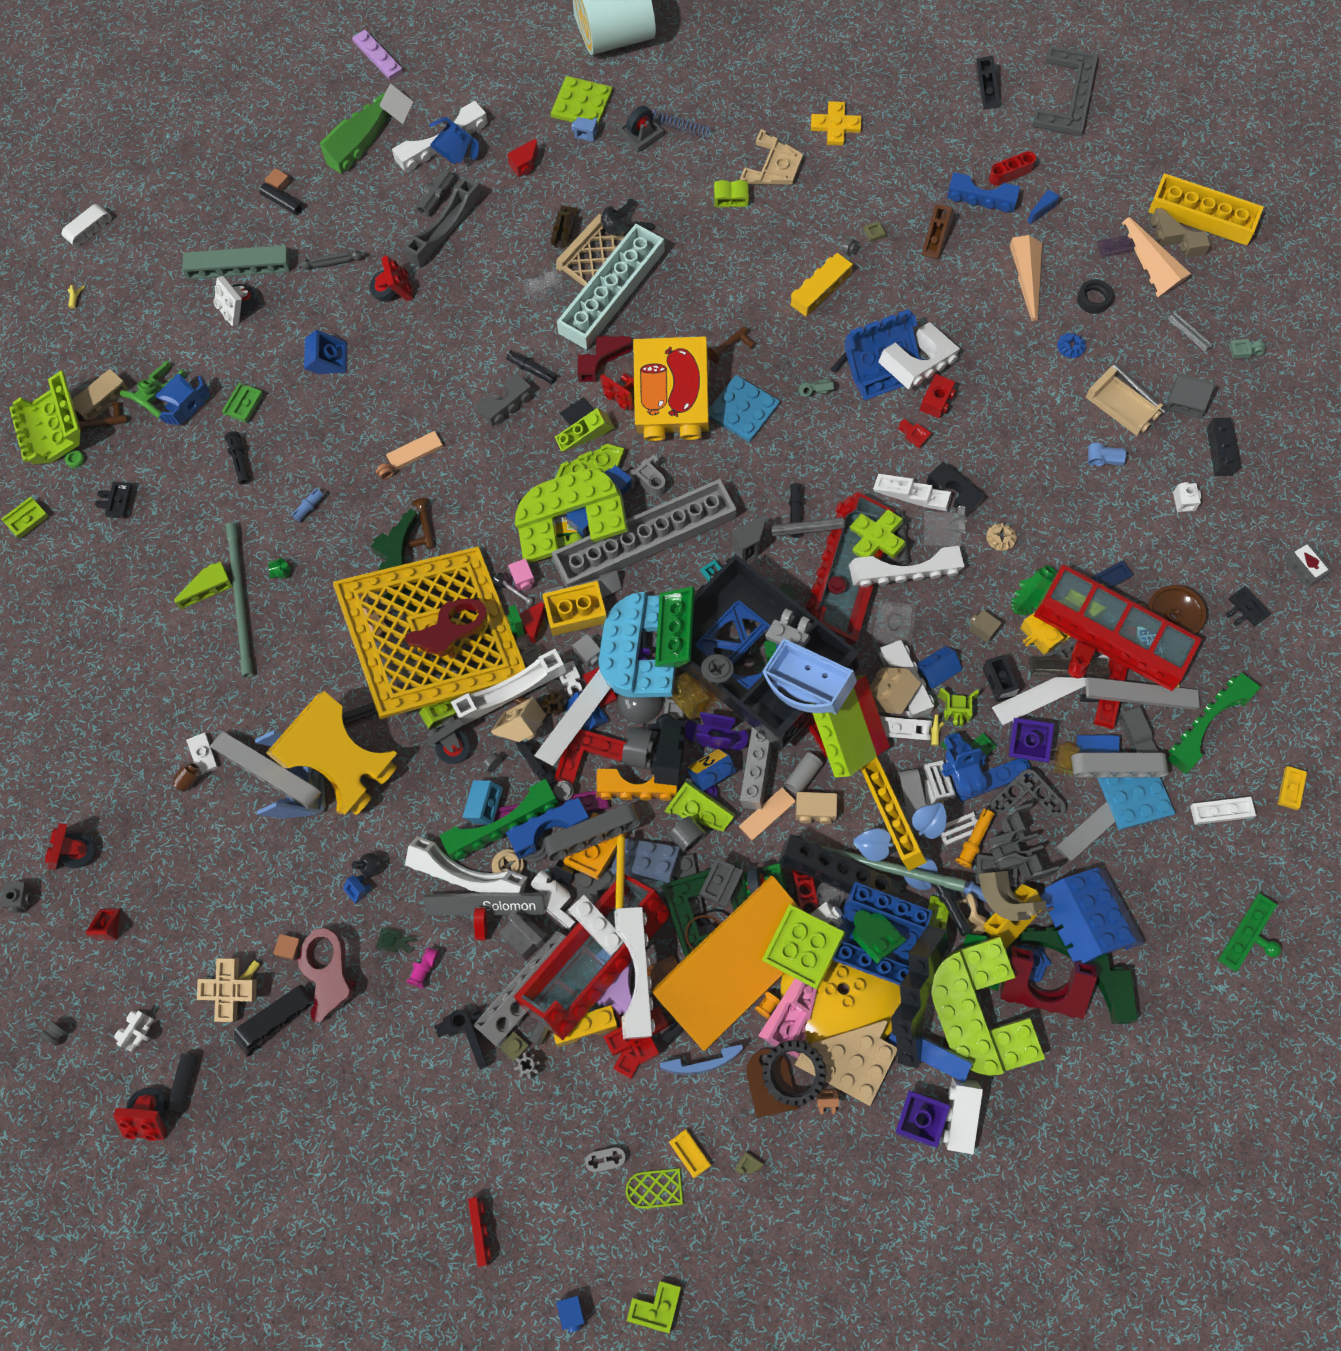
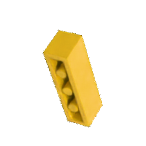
M838 253L833 257H829L821 268L819 267L810 279L807 278L799 289L793 291L791 294V306L807 317L851 275L853 264Z

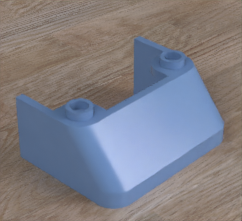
M273 730L255 739V743L272 746L284 732ZM305 766L285 768L317 788L321 792L320 796L310 809L286 796V799L277 800L275 803L258 810L257 815L286 819L317 815L323 812L325 809L324 775L315 769Z

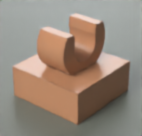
M822 1090L816 1097L820 1114L824 1113L823 1109L825 1107H831L832 1114H835V1107H839L837 1090Z

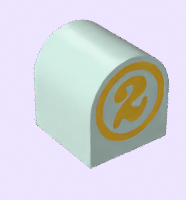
M573 0L574 17L590 55L655 38V17L651 0Z

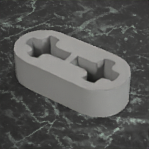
M620 1148L605 1149L590 1153L586 1157L585 1165L593 1173L621 1167L625 1163L626 1156ZM613 1152L622 1155V1159H619L618 1164H615L614 1161L607 1162L606 1158L612 1157ZM593 1156H596L598 1160L604 1159V1162L599 1163L596 1169H594L593 1165H589Z

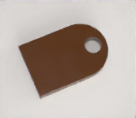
M770 1049L756 1052L747 1064L746 1073L756 1118L798 1110L797 1105H785L774 1099V1096L769 1094L767 1087L764 1085L762 1077L763 1066L759 1063V1058L762 1055H768L771 1051ZM781 1055L776 1061L774 1068L775 1080L785 1092L794 1094L788 1064Z

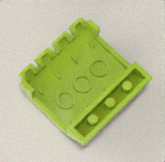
M62 370L48 379L51 390L32 402L20 397L13 402L14 406L9 408L15 432L18 434L17 439L23 462H31L32 465L52 463L80 445V427L65 373Z

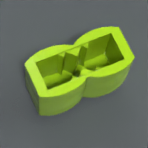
M720 180L714 182V207H748V182L742 180L733 182Z

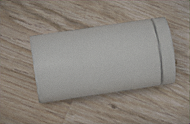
M807 752L784 785L795 794L803 792L823 765L822 761L814 754Z

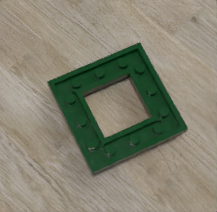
M739 861L730 863L736 868L741 869ZM710 870L662 884V890L685 958L693 951L685 939L686 927L694 918L688 899L699 896ZM743 873L730 898L733 911L750 896L747 893L748 889ZM693 921L688 928L687 938L690 945L695 949L711 933L700 936L696 922Z

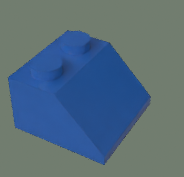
M316 329L305 338L304 369L316 374L345 373L347 342Z

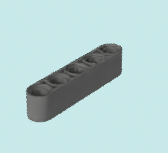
M625 804L549 835L543 840V845L549 860L558 861L637 828L641 821L634 805Z

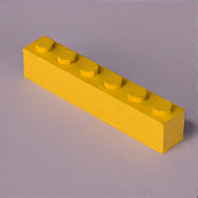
M876 757L862 767L861 771L901 860L907 870L910 871L927 863L885 770Z

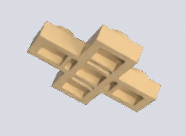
M216 958V979L201 978L197 981V1000H215L214 1022H236L238 1001H256L257 980L238 979L239 958Z

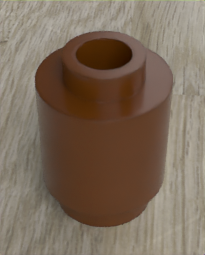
M185 762L174 776L173 786L182 792L190 789L201 775L199 766L193 762Z

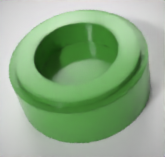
M78 450L70 451L65 456V462L70 468H79L84 464L85 458Z

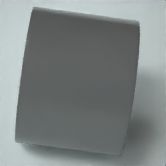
M691 816L681 820L669 833V837L684 853L695 847L706 835V832Z

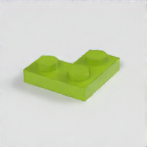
M659 1281L654 1304L632 1298L627 1321L670 1334L681 1287Z

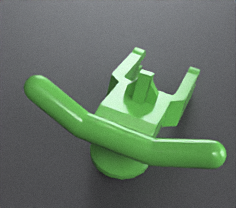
M165 361L149 375V380L143 379L137 383L139 390L136 393L121 390L120 396L132 399L159 418L162 412L151 403L157 398L156 394L167 384H162L157 380L172 367L170 365L171 362ZM183 369L177 373L180 374L183 378L187 376V374H185L186 371Z

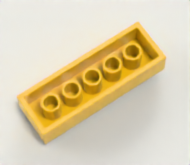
M1164 173L1148 212L1154 214L1157 208H1162L1178 223L1248 245L1255 232L1264 206Z

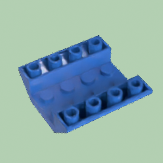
M855 882L842 909L843 916L841 917L844 923L838 929L846 934L833 961L900 986L910 971L908 953L928 926L932 911ZM860 910L867 911L870 914L879 913L883 915L906 939V942L878 964L852 936V932L856 927L854 925V915Z

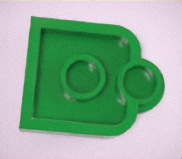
M860 910L854 915V925L856 927L852 932V936L877 964L906 942V939L883 915L879 913L870 914L864 910Z

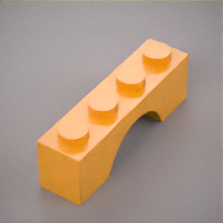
M597 769L596 797H601L602 800H611L613 797H617L621 800L640 798L647 801L652 800V798H660L662 801H669L677 793V786L654 783V776L646 783L631 784L620 776L617 769Z

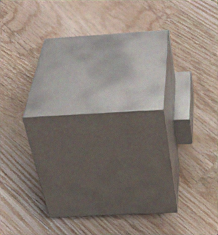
M513 911L508 916L510 922L499 934L526 961L544 944L548 936L527 915L519 917Z

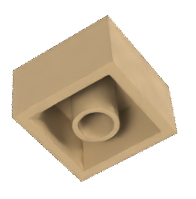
M882 667L869 686L878 712L902 714L921 683L907 668Z

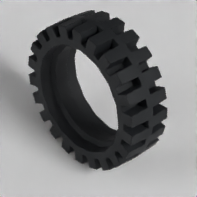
M789 1040L775 1046L766 1056L762 1069L764 1085L767 1087L769 1094L773 1095L774 1099L782 1102V1104L790 1106L804 1105L815 1099L822 1091L827 1076L826 1064L822 1055L811 1044L800 1040ZM797 1051L803 1053L813 1063L815 1078L809 1090L800 1094H791L785 1092L777 1084L774 1076L775 1064L779 1057L786 1052Z

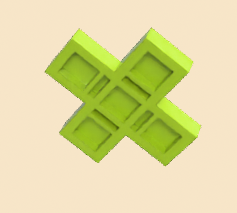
M887 510L877 522L861 513L850 526L852 532L862 537L852 549L853 553L858 557L874 556L880 549L892 558H895L906 546L904 540L893 534L903 523V519L890 510Z

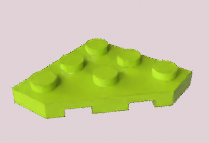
M605 444L596 451H589L578 456V459L562 463L555 478L583 469H594L605 473L609 468L612 469L614 465L619 467L624 455V448Z

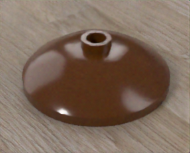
M1169 585L1162 587L1152 595L1148 603L1147 609L1194 635L1200 631L1206 620V608L1202 599L1194 591L1184 586ZM1170 615H1174L1176 619H1172Z

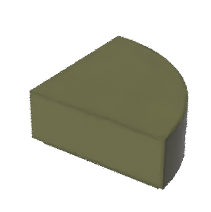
M745 1152L734 1171L740 1174H752L758 1171L764 1164Z

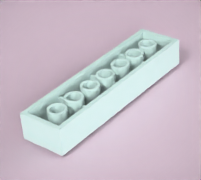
M635 224L558 319V334L587 350L665 252L664 239Z

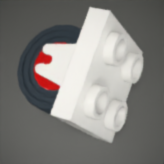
M224 276L217 277L214 305L232 327L239 324L240 311L244 312L254 309L257 305L258 295L248 285L234 284L231 286Z

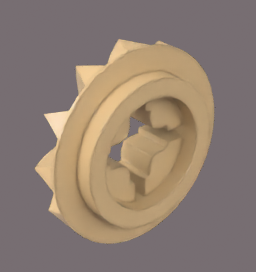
M1003 522L1001 524L995 523L989 528L986 535L989 545L999 551L1012 548L1017 539L1015 530ZM1001 531H1002V533H1003L1004 536H1007V537H1004V539H1003L1002 542H1001L1000 536H997V535H999V534L1001 533Z
M502 850L493 858V873L508 870L507 868L502 869L505 866L504 859H506L509 863L513 862L511 865L513 872L522 874L524 867L523 859L518 860L514 850Z

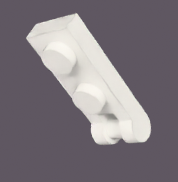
M880 716L886 737L931 740L929 730L932 727V720ZM916 725L922 726L921 733H916Z

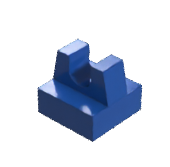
M352 875L347 878L343 888L355 904L362 900L363 896L371 889L369 884L366 886L361 884L364 879L362 875L357 877Z

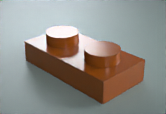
M673 955L647 968V976L651 977V989L659 984L678 965Z

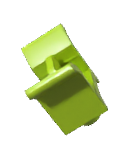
M941 688L938 698L945 702V721H948L950 717L954 718L953 724L957 726L959 718V727L964 724L963 718L966 722H970L972 718V700L977 698L979 690H975L968 696L967 708L965 696L952 695L950 708V694Z

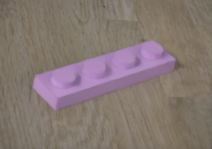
M366 30L352 37L353 42L389 80L403 72L396 61Z

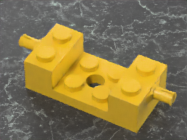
M1070 588L1063 600L1059 598L1057 601L1079 612L1087 596ZM1091 599L1084 612V616L1095 621L1103 615L1107 607ZM1034 613L1024 619L1020 627L1028 636L1023 639V643H1026V646L1034 643L1043 654L1053 651L1071 638V636L1034 617Z

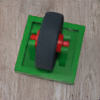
M778 863L763 868L753 867L748 872L743 873L749 895L758 889L770 876H773L787 892L782 864Z

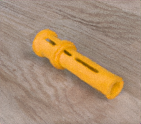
M983 808L968 841H965L962 845L963 849L959 858L955 859L956 863L968 869L972 868L971 864L974 857L980 852L979 845L995 815L990 810L986 811Z

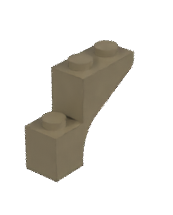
M1157 208L1151 217V226L1155 228V238L1161 246L1180 244V250L1184 252L1185 258L1206 255L1210 247L1206 231L1194 232L1187 230L1164 209Z

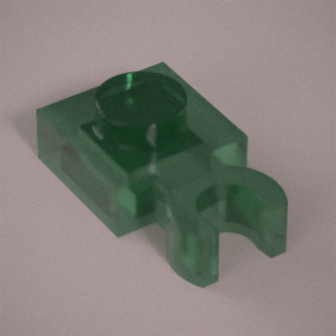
M381 928L376 948L397 953L398 948H401L405 953H411L412 950L406 948L405 944L407 942H415V940L409 936L402 939L401 932Z

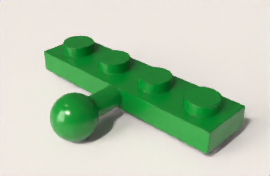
M1257 894L1217 961L1232 971L1237 972L1254 943L1263 947L1267 956L1272 958L1278 957L1282 951L1280 944L1275 941L1268 942L1259 936L1277 904L1262 894Z

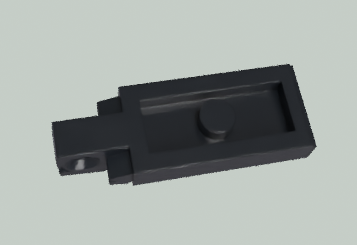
M523 740L516 742L518 750L540 781L546 779L550 786L553 785L555 780L551 772L543 770L545 766L541 759H536L532 754L535 751L530 743L525 744Z

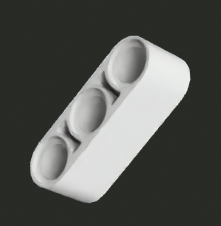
M94 204L66 225L62 230V236L74 247H79V244L87 241L93 236V233H97L106 226L107 222L110 223L112 217L99 204Z

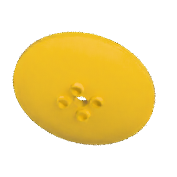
M832 961L819 989L816 991L811 1018L807 1020L805 1028L806 1041L813 1043L885 1020L887 1024L880 1039L884 1040L892 1031L891 1017L901 1003L900 986ZM786 973L781 978V1000L795 979ZM846 984L849 988V993L846 995L840 994L837 990L838 985Z

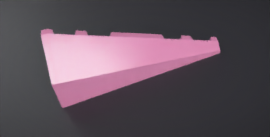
M795 978L758 1036L774 1047L789 1040L805 1041L807 1036L805 1028L807 1020L811 1018L817 989ZM792 1051L786 1053L797 1058L800 1052Z

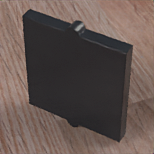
M583 397L574 404H570L568 408L560 412V415L571 426L594 409Z

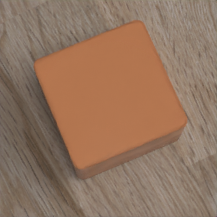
M274 169L265 178L266 183L280 191H283L290 183L288 176L277 169Z
M280 934L273 954L277 957L295 961L302 941L298 938Z

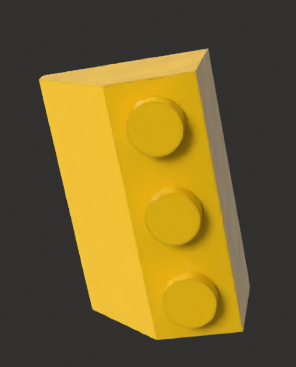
M598 581L542 594L552 636L602 625L605 623V619H607Z

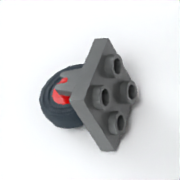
M647 106L636 108L629 115L627 121L617 127V132L638 152L664 135V130L653 121V112Z
M450 717L442 722L443 726L437 729L434 727L425 733L427 737L423 739L426 744L431 746L435 743L437 756L448 764L462 762L470 752L468 737L462 731L457 730L463 725L459 718L454 719Z

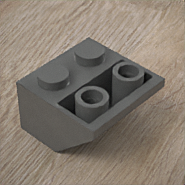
M1178 374L1169 390L1165 408L1171 412L1200 419L1206 410L1215 382L1191 377L1186 374Z
M765 515L755 517L745 525H738L732 531L731 548L745 562L759 555L765 535Z

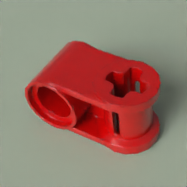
M1079 641L1076 642L1068 667L1070 676L1077 679L1084 677L1096 647Z

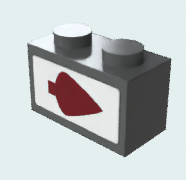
M1308 541L1290 551L1284 559L1287 567L1297 574L1298 580L1305 584L1307 588L1326 578L1332 571Z

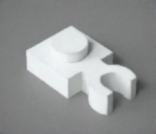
M574 661L565 663L566 673L559 676L562 686L568 685L567 690L571 697L573 696V688H578L579 691H582L581 684L576 682L581 679Z

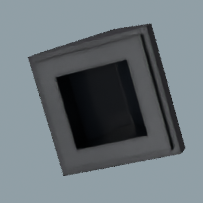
M559 860L554 866L551 878L570 886L577 870Z

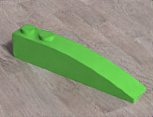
M386 92L375 98L373 104L363 106L361 112L358 113L356 111L353 113L351 119L341 121L320 142L326 164L329 167L343 174L346 170L350 169L356 160L361 158L389 115L388 112L380 107Z

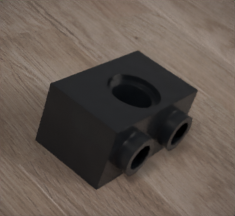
M1005 655L986 660L982 669L997 703L1015 697L1019 687Z

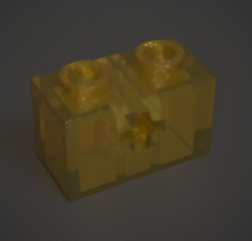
M687 672L675 677L673 697L670 698L690 720L700 716V712L705 713L709 702L707 694Z

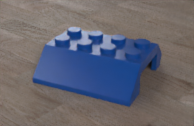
M910 309L897 313V317L894 314L883 318L881 323L879 321L865 325L864 329L862 326L853 329L849 335H846L844 347L851 375L864 400L904 386L878 362L885 348L897 343L913 358L925 360L919 357L912 327L917 326V321Z
M1097 867L1063 878L1044 888V894L1040 895L1042 901H1046L1047 909L1054 907L1048 913L1055 927L1064 926V928L1058 930L1064 945L1069 946L1073 944L1074 946L1067 950L1073 963L1077 961L1088 964L1104 954L1122 948L1128 950L1144 944L1140 933L1105 869Z

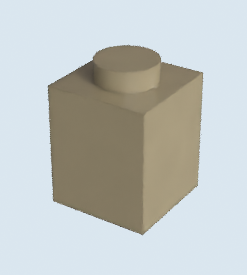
M982 610L979 615L975 613L971 618L969 630L988 643L999 630L1002 622Z

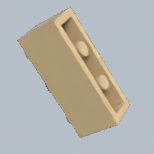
M109 369L72 399L75 412L83 420H93L121 397V390L128 391L129 389L124 381Z

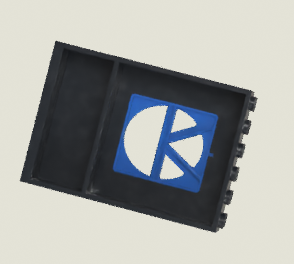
M735 554L732 558H728L719 571L712 574L710 581L706 585H702L694 596L691 661L681 667L781 751L813 717V713L793 708L779 699L770 688L763 672L752 676L732 673L731 678L726 683L720 682L718 685L715 682L709 683L706 678H703L701 671L703 661L707 657L715 655L714 648H722L734 651L728 657L732 664H734L770 628L774 620L780 622L785 609L793 611L792 615L795 617L789 626L795 629L798 628V624L803 616L810 619L809 623L812 625L806 633L810 636V639L805 649L851 669L853 672L860 667L859 652ZM742 619H750L760 623L748 637ZM734 621L741 644L717 640L715 636L726 623ZM714 666L713 672L717 671L718 673H720L721 668L718 669ZM778 688V691L787 698L799 703L810 704L793 697L786 690Z

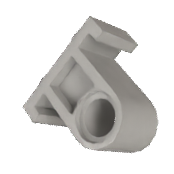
M655 455L644 459L641 465L636 469H632L628 475L632 478L631 489L635 487V482H637L651 496L660 497L665 493L666 485L664 476L657 470L659 468V459Z

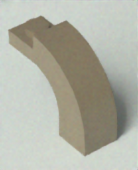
M1008 871L979 874L983 896L991 909L999 916L1012 921L1031 919V915H1039L1038 910L1047 909L1046 901L1023 902L1016 898L1010 888Z

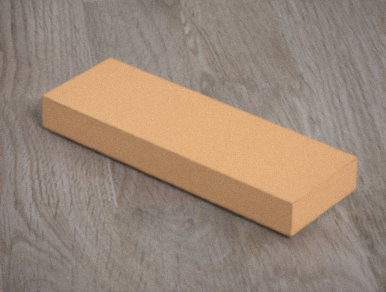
M435 431L386 454L394 471L443 448V445Z
M781 788L763 804L762 810L757 809L739 825V828L753 842L793 806L796 801Z

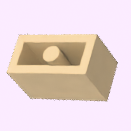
M797 792L795 820H800V823L805 824L812 821H820L821 824L835 822L837 817V794Z

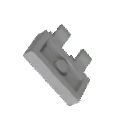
M785 609L780 622L777 620L773 621L765 634L766 639L780 645L783 639H786L805 648L810 639V636L806 634L812 625L809 623L810 619L803 616L798 624V628L795 629L789 626L795 617L792 615L793 611Z

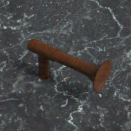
M743 326L717 348L712 349L708 347V358L714 363H718L719 355L739 339L749 346L750 349L756 343L746 336L748 329Z
M120 402L112 403L113 417L93 420L78 419L80 431L92 426L128 423L127 416L121 415Z
M419 498L411 502V505L416 506L419 511L424 537L408 540L409 548L424 544L427 550L435 548L426 512V506L430 502L429 498Z

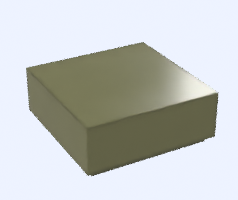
M879 221L863 227L870 242L886 237V233Z

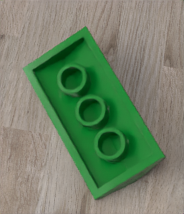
M693 586L660 593L655 657L656 667H681L691 661L695 592Z

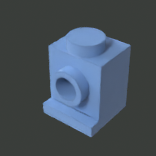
M577 117L576 121H573L572 124L575 138L594 142L598 131L597 118L590 120Z

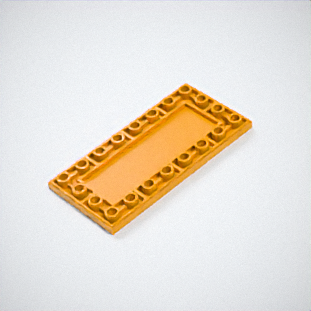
M770 876L651 990L652 994L703 1051L784 974L783 971L765 963L762 959L789 904L798 909L800 908L773 876Z

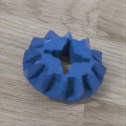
M1067 332L1059 338L1057 348L1065 357L1077 358L1084 353L1086 340H1083L1081 335H1076L1075 332L1072 334ZM1073 340L1074 347L1071 349L1070 342Z

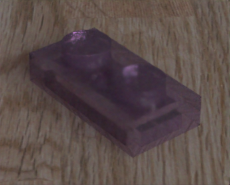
M1128 235L1100 240L1096 244L1102 258L1135 251L1134 241Z

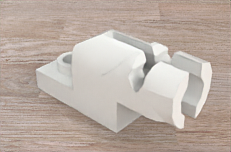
M541 870L531 882V886L537 893L544 894L545 910L571 932L576 926L575 917L567 910L565 913L563 912L572 901L570 893L556 880L549 883L551 881L550 875Z

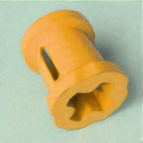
M766 992L765 998L759 1006L755 1007V1010L769 1020L771 1013L780 1003V1000L771 993Z

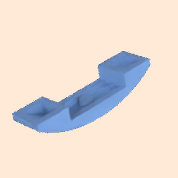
M741 1044L721 1049L722 1058L682 1067L680 1059L659 1063L660 1069L679 1075H695L710 1072L731 1062L742 1052L743 1047Z

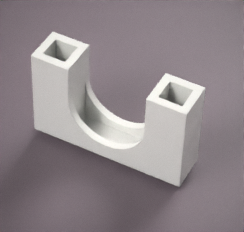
M930 322L920 327L915 335L917 346L929 356V360L913 358L897 343H894L883 350L878 361L907 389L920 385L926 378L930 379L937 371L941 372L948 364L952 365L958 358L957 354L960 348Z

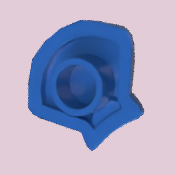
M1023 945L1018 946V948L1033 951L1034 963L1029 980L1033 982L1041 981L1045 968L1051 965L1043 948L1034 949Z

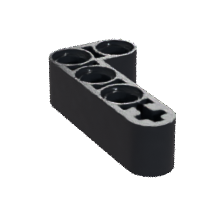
M303 985L295 987L241 1024L234 1031V1041L246 1057L251 1056L255 1049L262 1047L264 1039L314 1004V999Z

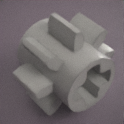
M523 1053L521 1060L515 1059L518 1062V1066L514 1070L521 1071L519 1074L521 1079L524 1075H527L528 1079L531 1080L533 1073L539 1074L536 1066L541 1064L538 1061H533L535 1059L534 1054L529 1058ZM530 1061L532 1068L524 1071L525 1068L522 1065L524 1063L528 1064Z

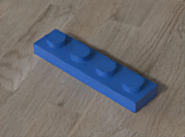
M1018 758L982 772L986 777L988 788L980 794L976 793L971 797H963L959 795L955 783H953V787L960 802H964L1006 786L1021 771L1032 769L1026 759Z

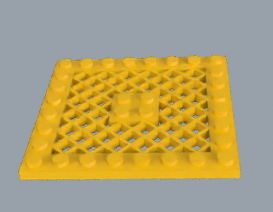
M479 546L333 582L380 719L456 699L467 693L472 694L485 690L526 669ZM458 574L466 577L464 583L455 579ZM440 578L448 582L446 587L437 584ZM469 580L471 581L473 587L467 585ZM422 583L430 586L428 592L419 588ZM452 584L460 587L458 593L449 589ZM404 587L412 591L410 596L401 593ZM433 589L443 592L440 598L431 594ZM466 590L472 593L470 599H474L476 596L486 607L487 623L482 631L475 633V635L479 636L477 641L475 642L467 637L459 639L461 641L459 646L453 645L455 656L451 659L448 655L440 657L437 654H432L436 656L434 662L425 659L427 653L419 647H416L418 653L423 652L422 656L413 653L415 647L411 646L409 651L400 647L403 641L406 642L405 636L409 630L410 632L420 631L437 624L438 614L441 609H438V607L447 603V601L443 600L446 594L453 597L454 602L459 599H468L461 595ZM385 592L394 595L391 601L383 598ZM416 593L424 596L422 602L413 599ZM367 596L375 600L373 605L364 602ZM397 598L406 601L403 607L395 603ZM428 599L436 602L434 608L425 604ZM379 602L388 606L385 612L376 608ZM409 604H413L418 607L416 612H412L407 609ZM363 608L369 610L366 616ZM391 608L400 612L397 617L388 614ZM467 610L457 612L461 614L458 620L452 617L451 622L456 625H467L461 622L464 616L474 621L479 614L474 615ZM373 613L381 616L379 622L370 619ZM403 614L408 615L406 617L407 622L401 620ZM385 618L394 622L391 628L382 624ZM369 624L375 627L373 632H371ZM397 624L406 628L403 634L394 630ZM488 628L491 633V636L486 634ZM379 629L387 633L384 639L376 635ZM391 635L399 638L397 644L388 641ZM482 638L491 642L489 647L479 644ZM375 641L381 643L378 649L376 647ZM464 643L473 647L471 652L461 649ZM494 644L498 652L492 650ZM384 646L393 649L391 655L382 652ZM476 649L485 652L483 658L474 655ZM397 652L406 655L403 661L394 658ZM458 653L467 657L465 663L456 660ZM488 655L497 658L495 664L486 661ZM409 657L418 661L415 667L406 663ZM381 658L387 660L384 666ZM440 658L449 662L446 668L437 664ZM470 660L479 663L477 669L468 666ZM390 663L399 666L397 672L388 669ZM421 664L431 667L428 673L419 670ZM452 664L461 668L459 674L449 670ZM483 665L488 667L486 669L480 670ZM403 668L412 672L409 678L400 675ZM434 669L443 673L440 679L431 675ZM464 670L470 672L468 674L462 675ZM415 674L424 678L421 684L412 680ZM387 675L393 677L390 683ZM446 675L449 676V677H452V678H449V679L444 680V678L446 677ZM397 679L406 683L403 689L394 686ZM428 680L433 682L431 684L425 685ZM409 685L414 687L413 689L407 690Z

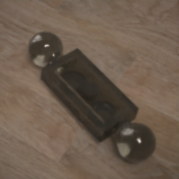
M521 635L517 638V647L525 650L520 654L527 666H530L539 656L543 655L537 644L531 647V639L528 636ZM553 679L547 682L546 689L549 693L552 690L554 693H559L561 691V683Z

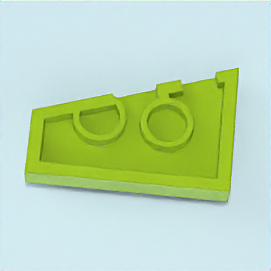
M688 780L685 781L664 811L669 814L679 815L681 818L691 816L695 821L700 822L701 825L722 832L735 816L733 812Z

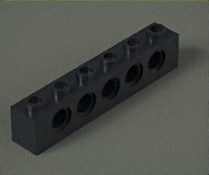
M792 834L784 842L778 860L779 864L848 894L854 883L857 882L898 898L902 885L901 882L891 876H885L873 868L862 866L857 861L846 859L836 852H830L818 844H812L805 841L802 837Z

